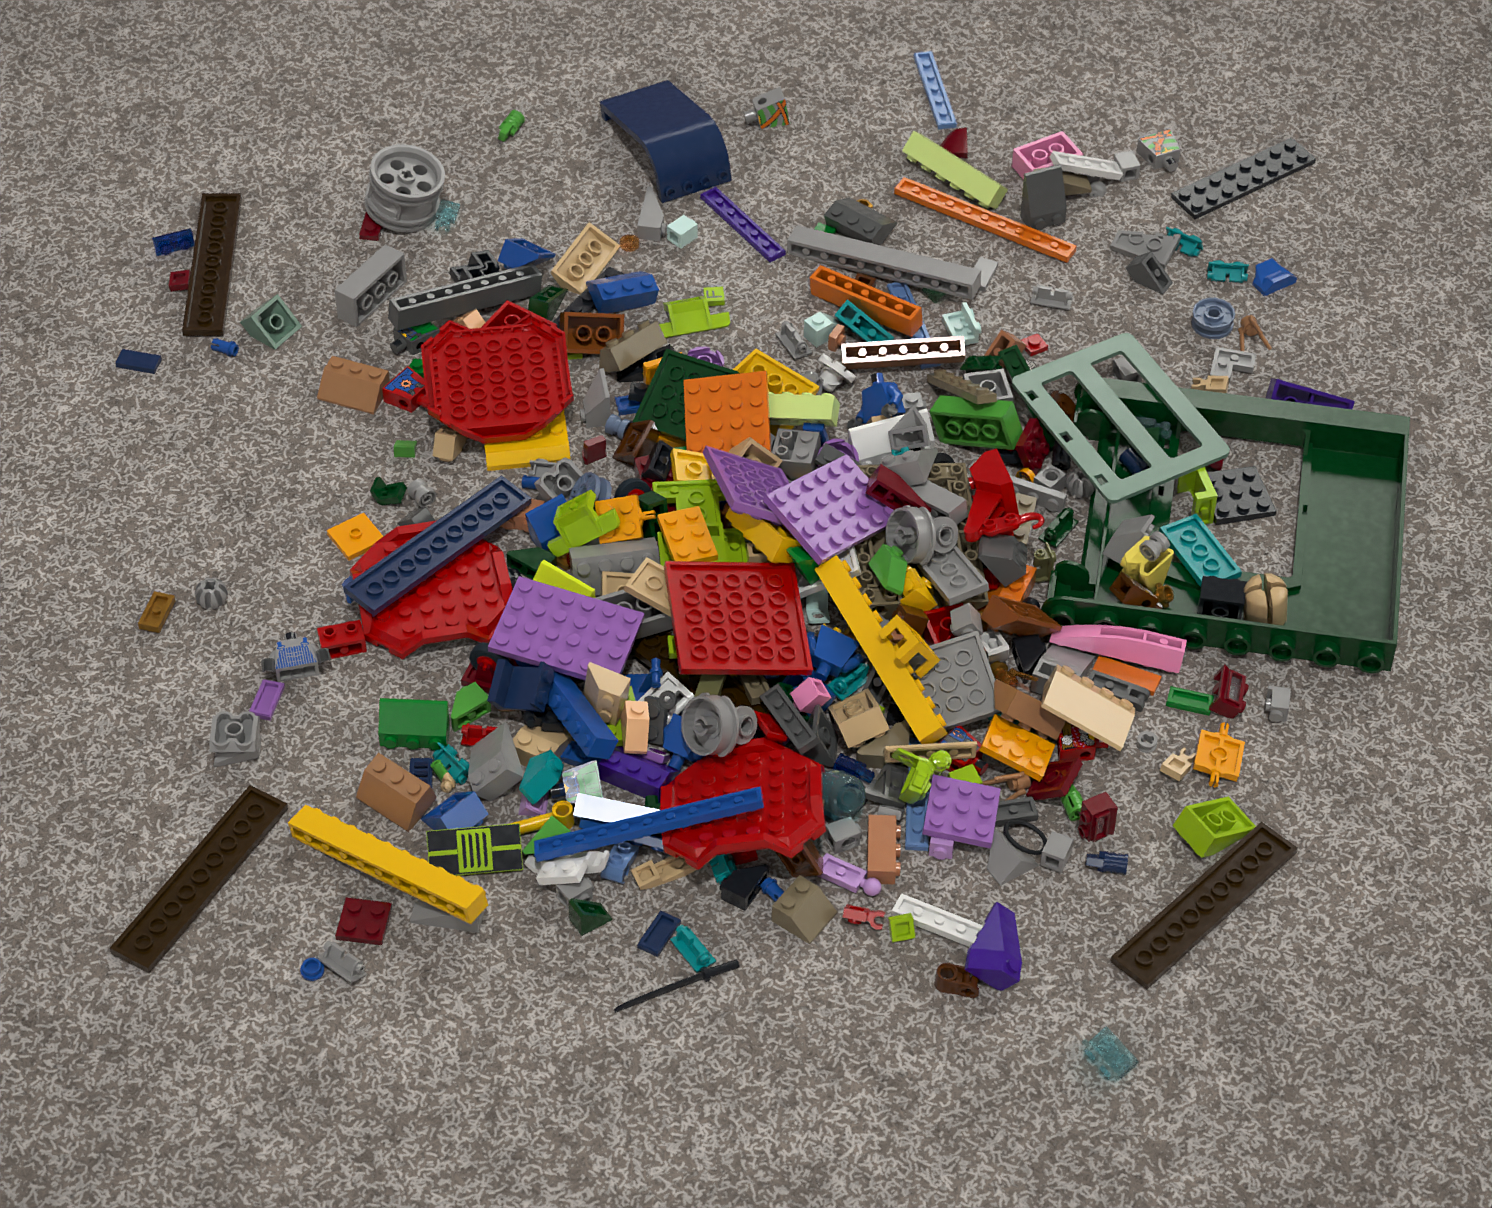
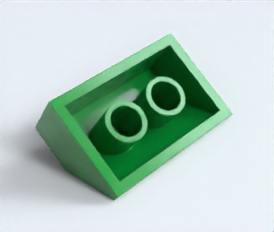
M380 698L378 726L380 746H385L389 749L407 747L411 750L430 748L436 751L441 749L437 744L438 742L444 746L448 745L450 734L448 701Z

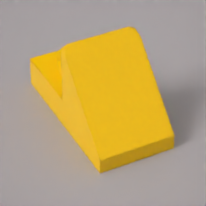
M913 568L906 572L903 589L905 597L900 602L923 611L932 610L938 604L916 569Z

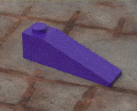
M1271 378L1266 394L1267 399L1353 409L1355 401L1275 378Z
M996 902L984 920L983 928L976 934L975 942L968 948L965 970L996 990L1003 991L1020 981L1022 958L1015 913Z

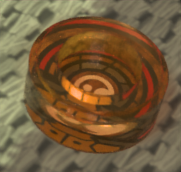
M632 234L622 236L620 238V248L627 252L637 250L639 248V238Z

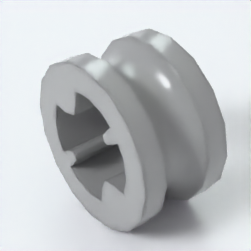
M1149 731L1141 732L1137 738V748L1145 753L1153 752L1157 746V736Z

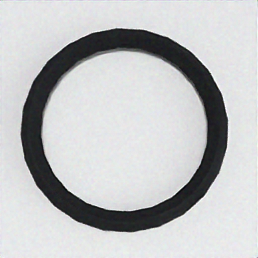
M1019 819L1010 820L1004 825L1005 837L1014 847L1027 854H1042L1043 848L1041 850L1025 848L1017 843L1008 831L1009 826L1012 824L1026 826L1041 837L1045 846L1047 838L1040 829L1029 822Z

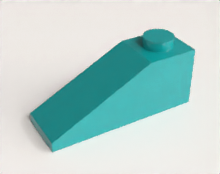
M848 299L834 315L838 321L866 342L890 341L894 339L890 333Z

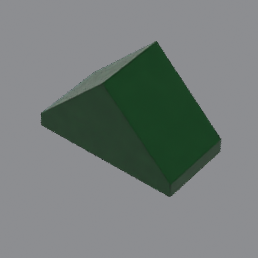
M572 898L568 902L569 920L581 936L613 920L601 903Z

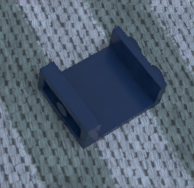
M498 659L487 701L497 709L544 712L549 700V691L554 680L555 670L541 661L539 668L513 666L505 659Z

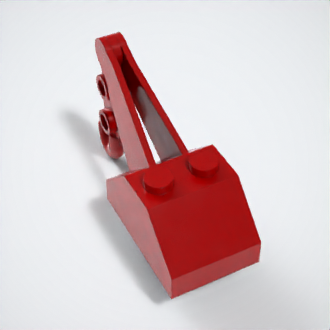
M997 448L984 452L969 468L971 477L968 478L970 489L974 490V495H971L972 505L964 527L965 540L975 542L983 534L988 537H994L998 533L1015 531L1021 524L1032 520L1038 521L1032 528H1040L1044 524V517L1041 514L1030 512L1019 515L1013 481Z

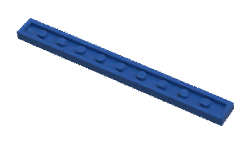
M759 786L535 840L534 855L537 862L552 860L553 858L565 855H573L590 849L594 850L611 844L640 839L644 836L686 828L690 825L710 822L723 817H731L748 811H755L764 808L763 793Z

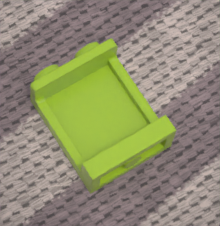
M1205 467L1179 477L1177 493L1190 492L1193 497L1191 515L1197 514L1205 525L1213 523L1218 495Z

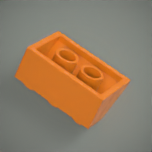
M1026 565V574L1006 587L1000 583L997 589L987 591L988 599L990 600L992 595L1022 602L1029 596L1035 585L1037 568ZM987 605L978 609L977 611L983 612Z

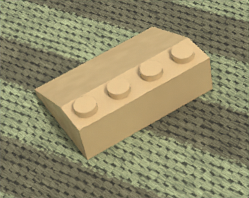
M1057 664L1043 687L1041 707L1121 751L1135 716L1133 704L1122 698L1120 700L1113 696V692L1107 688L1102 687L1100 689L1094 685L1091 679L1085 676L1082 678L1077 676L1070 667L1065 665L1061 667Z

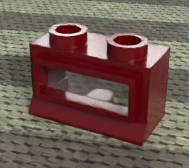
M1224 664L1213 678L1218 683L1214 686L1212 693L1218 695V697L1209 706V710L1224 717L1234 719L1238 713L1241 714L1245 709L1246 701L1243 700V696L1247 693L1249 685L1246 684L1245 675L1229 669Z
M1106 791L1082 801L1078 832L1088 842H1096L1107 837V835H1114L1118 807Z

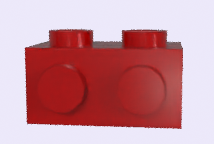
M360 620L317 628L320 649L328 648L331 659L367 652Z

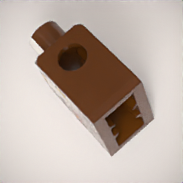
M1122 571L1109 588L1123 604L1162 609V605L1158 603L1159 599L1149 589Z

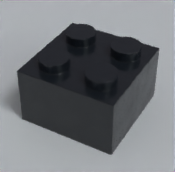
M1203 576L1198 598L1197 614L1241 620L1246 595L1244 587L1247 582L1240 581L1239 579Z

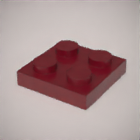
M1079 758L1049 762L1041 781L1039 782L1034 779L1026 796L1033 797L1034 801L1066 796L1074 779L1078 776L1083 763Z
M346 897L335 934L336 940L382 946L392 911V903Z

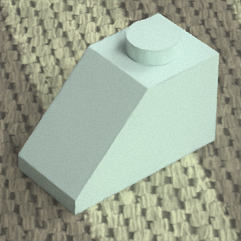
M818 312L804 320V337L817 348L828 341V336L837 324H843L833 316Z

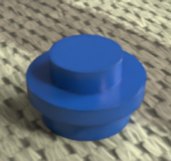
M317 958L306 959L300 967L301 976L308 981L320 979L324 974L323 963Z

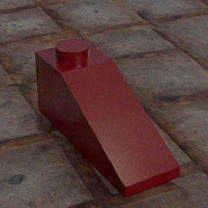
M882 464L869 477L865 493L891 509L895 510L910 505V507L917 508L925 507L931 513L932 509L897 473Z

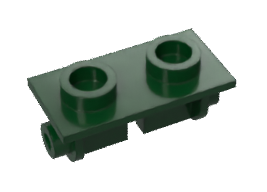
M972 355L965 360L960 370H966V373L1003 369L999 365L1002 356Z
M1070 507L1064 508L1038 539L1048 542L1049 545L1057 548L1079 522L1073 518L1074 510Z

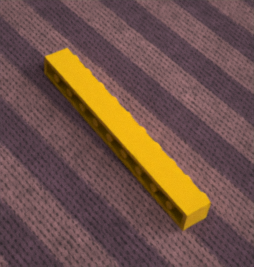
M836 555L815 568L816 573L921 744H933L946 736L948 733L944 726L947 723L940 713L938 715L935 714L933 709L936 708V705L930 696L925 697L922 693L926 689L919 678L914 680L911 675L915 673L909 662L904 664L895 655V652L900 647L898 644L893 645L890 641L894 637L890 634L883 640L878 634L882 629L880 623L883 619L877 610H871L870 605L873 603L866 593L862 595L859 589L862 588V585L856 576L853 578L850 576L849 572L852 569L847 561H841Z
M305 804L288 822L292 837L469 924H472L488 906L486 892L481 886L471 884L461 876L450 874L444 868L436 867L425 859H419L406 850L394 847L387 841L383 842L370 833L362 832L354 825L341 822L337 817H331L318 808L314 809Z

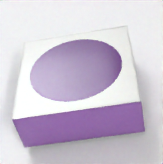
M651 746L647 748V754H642V757L659 764L669 762L672 754Z

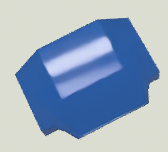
M1271 258L1255 266L1256 275L1252 285L1263 296H1267L1296 283L1297 278Z

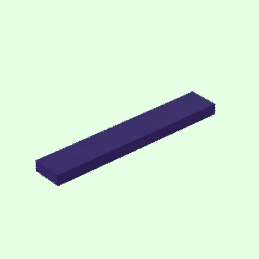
M717 187L700 194V198L767 261L771 263L786 255V251Z

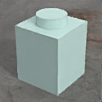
M685 215L667 225V240L679 248H683L698 237V224Z

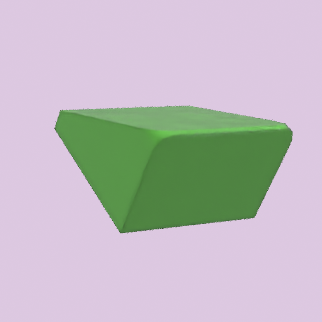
M396 440L393 448L394 457L415 458L417 441Z

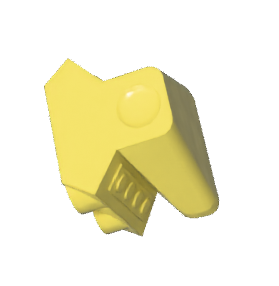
M1144 536L1124 554L1120 566L1123 567L1122 572L1154 594L1157 583H1161L1162 586L1164 585L1174 551L1168 548L1165 552L1160 553V556L1155 561L1151 562L1139 550L1140 544L1145 540H1149L1150 537Z

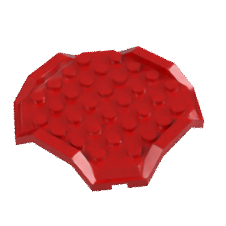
M532 312L514 324L506 326L470 329L448 320L439 329V333L434 338L430 337L421 345L428 414L459 434L483 444L526 440L544 429L574 401L565 332L554 325L552 327L543 323L542 318Z
M436 521L394 528L376 541L350 569L352 580ZM481 539L377 615L373 616L358 604L365 641L377 647L382 645L389 649V653L401 659H404L424 644L470 638L481 643H490L512 593V585L503 551L498 546Z
M764 737L751 739L746 744H736L734 749L725 757H719L718 754L706 755L676 776L669 784L661 786L660 810L759 786L763 793L764 808L736 814L731 817L715 819L710 822L690 825L686 828L666 831L662 833L664 852L675 858L679 856L684 858L686 864L697 870L703 867L715 855L771 849L793 858L804 849L803 844L810 838L816 840L826 832L822 774L825 773L824 765Z

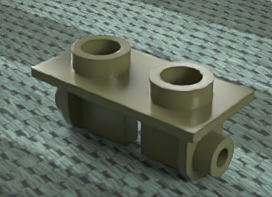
M1045 542V549H1037L1034 552L1033 566L1037 568L1035 580L1037 583L1047 581L1049 584L1051 570L1054 571L1053 566L1056 562V554L1054 550L1050 549L1048 542Z

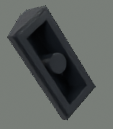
M659 440L650 452L641 477L665 482L672 466L670 453L673 448Z

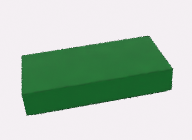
M1170 686L1166 706L1210 716L1211 710H1209V706L1214 700V695Z

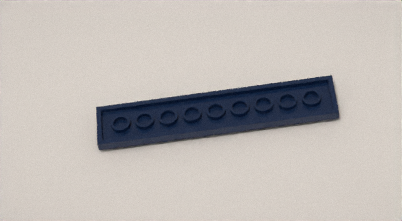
M501 475L345 585L344 593L373 616L377 615L529 506L532 498Z

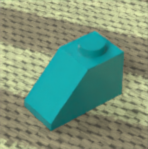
M549 750L529 759L519 790L532 805L537 803L559 781L564 768L560 758L552 750Z

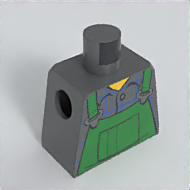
M431 322L401 330H396L394 327V341L390 343V348L395 354L405 349L410 354L416 355L421 352V345L430 337L434 338L439 333V328Z

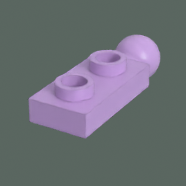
M827 853L824 855L823 873L818 877L854 893H857L860 887L863 888V891L868 896H876L880 893V881L876 878L866 879L867 871Z

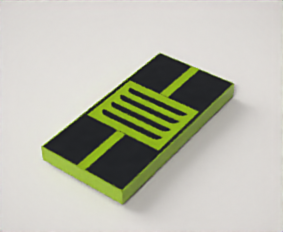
M520 823L426 831L429 863L436 867L444 868L450 874L456 876L523 870Z

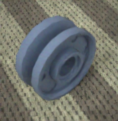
M1214 297L1202 299L1195 304L1191 324L1197 334L1208 339H1221L1232 332L1235 310L1229 302Z
M586 472L576 481L569 500L589 490L596 494L595 501L610 499L611 484L603 477H599L592 472Z

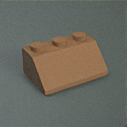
M332 356L323 370L317 399L374 414L383 400L382 388L390 382L389 371Z
M998 679L995 680V709L1003 712L1002 718L1012 723L1016 719L1020 721L1018 726L1028 731L1031 728L1036 729L1035 734L1047 740L1048 736L1055 740L1058 739L1066 723L1064 719L1042 708L1041 701Z
M379 752L365 768L356 795L358 800L407 832L415 826L437 798L430 785Z

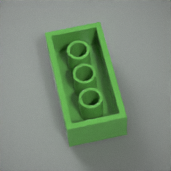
M940 395L929 411L939 441L944 444L1014 450L1023 432L1013 401L997 400V402L975 404L962 397Z

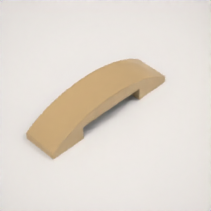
M670 856L655 864L650 860L632 869L631 872L640 890L685 877L697 869L686 864L685 859L680 856L677 858Z

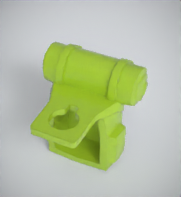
M898 748L891 757L910 767L898 799L909 804L924 799L930 791V780H932L933 775L941 776L943 771L949 769L952 762L950 754L940 750L933 753L929 759ZM900 755L907 756V757L910 758V759H905V758L901 757Z

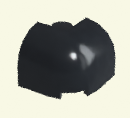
M489 250L471 252L468 265L450 267L449 275L456 283L499 272L500 267Z

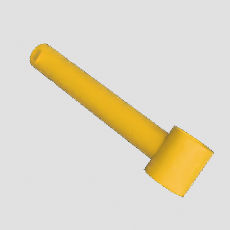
M558 801L553 805L552 812L509 824L520 823V835L540 830L551 815L568 829L574 826L575 821L571 803Z

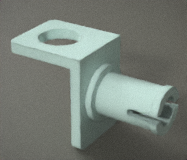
M827 589L806 596L808 623H830ZM822 614L824 617L814 618L813 615Z

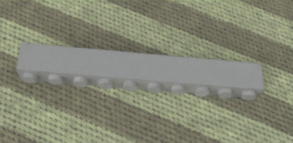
M796 225L787 239L788 254L973 300L981 286V270L819 230Z

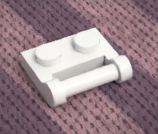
M667 672L660 679L661 687H651L638 701H644L646 696L659 697L664 691H672L676 697L679 694L683 695L684 697L668 712L667 724H669L673 713L678 715L685 708L686 704L694 698V694ZM665 696V702L670 704L671 698Z

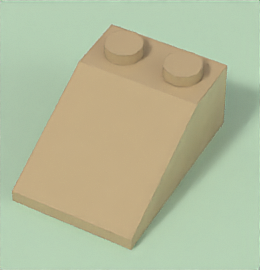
M868 688L828 707L848 748L860 747L866 740L872 737L879 738L886 733L885 731L890 730L880 706Z
M527 725L523 726L513 738L520 764L526 767L530 758L552 750L560 758L571 740L575 741L565 727L564 732L541 731L539 726L529 728Z

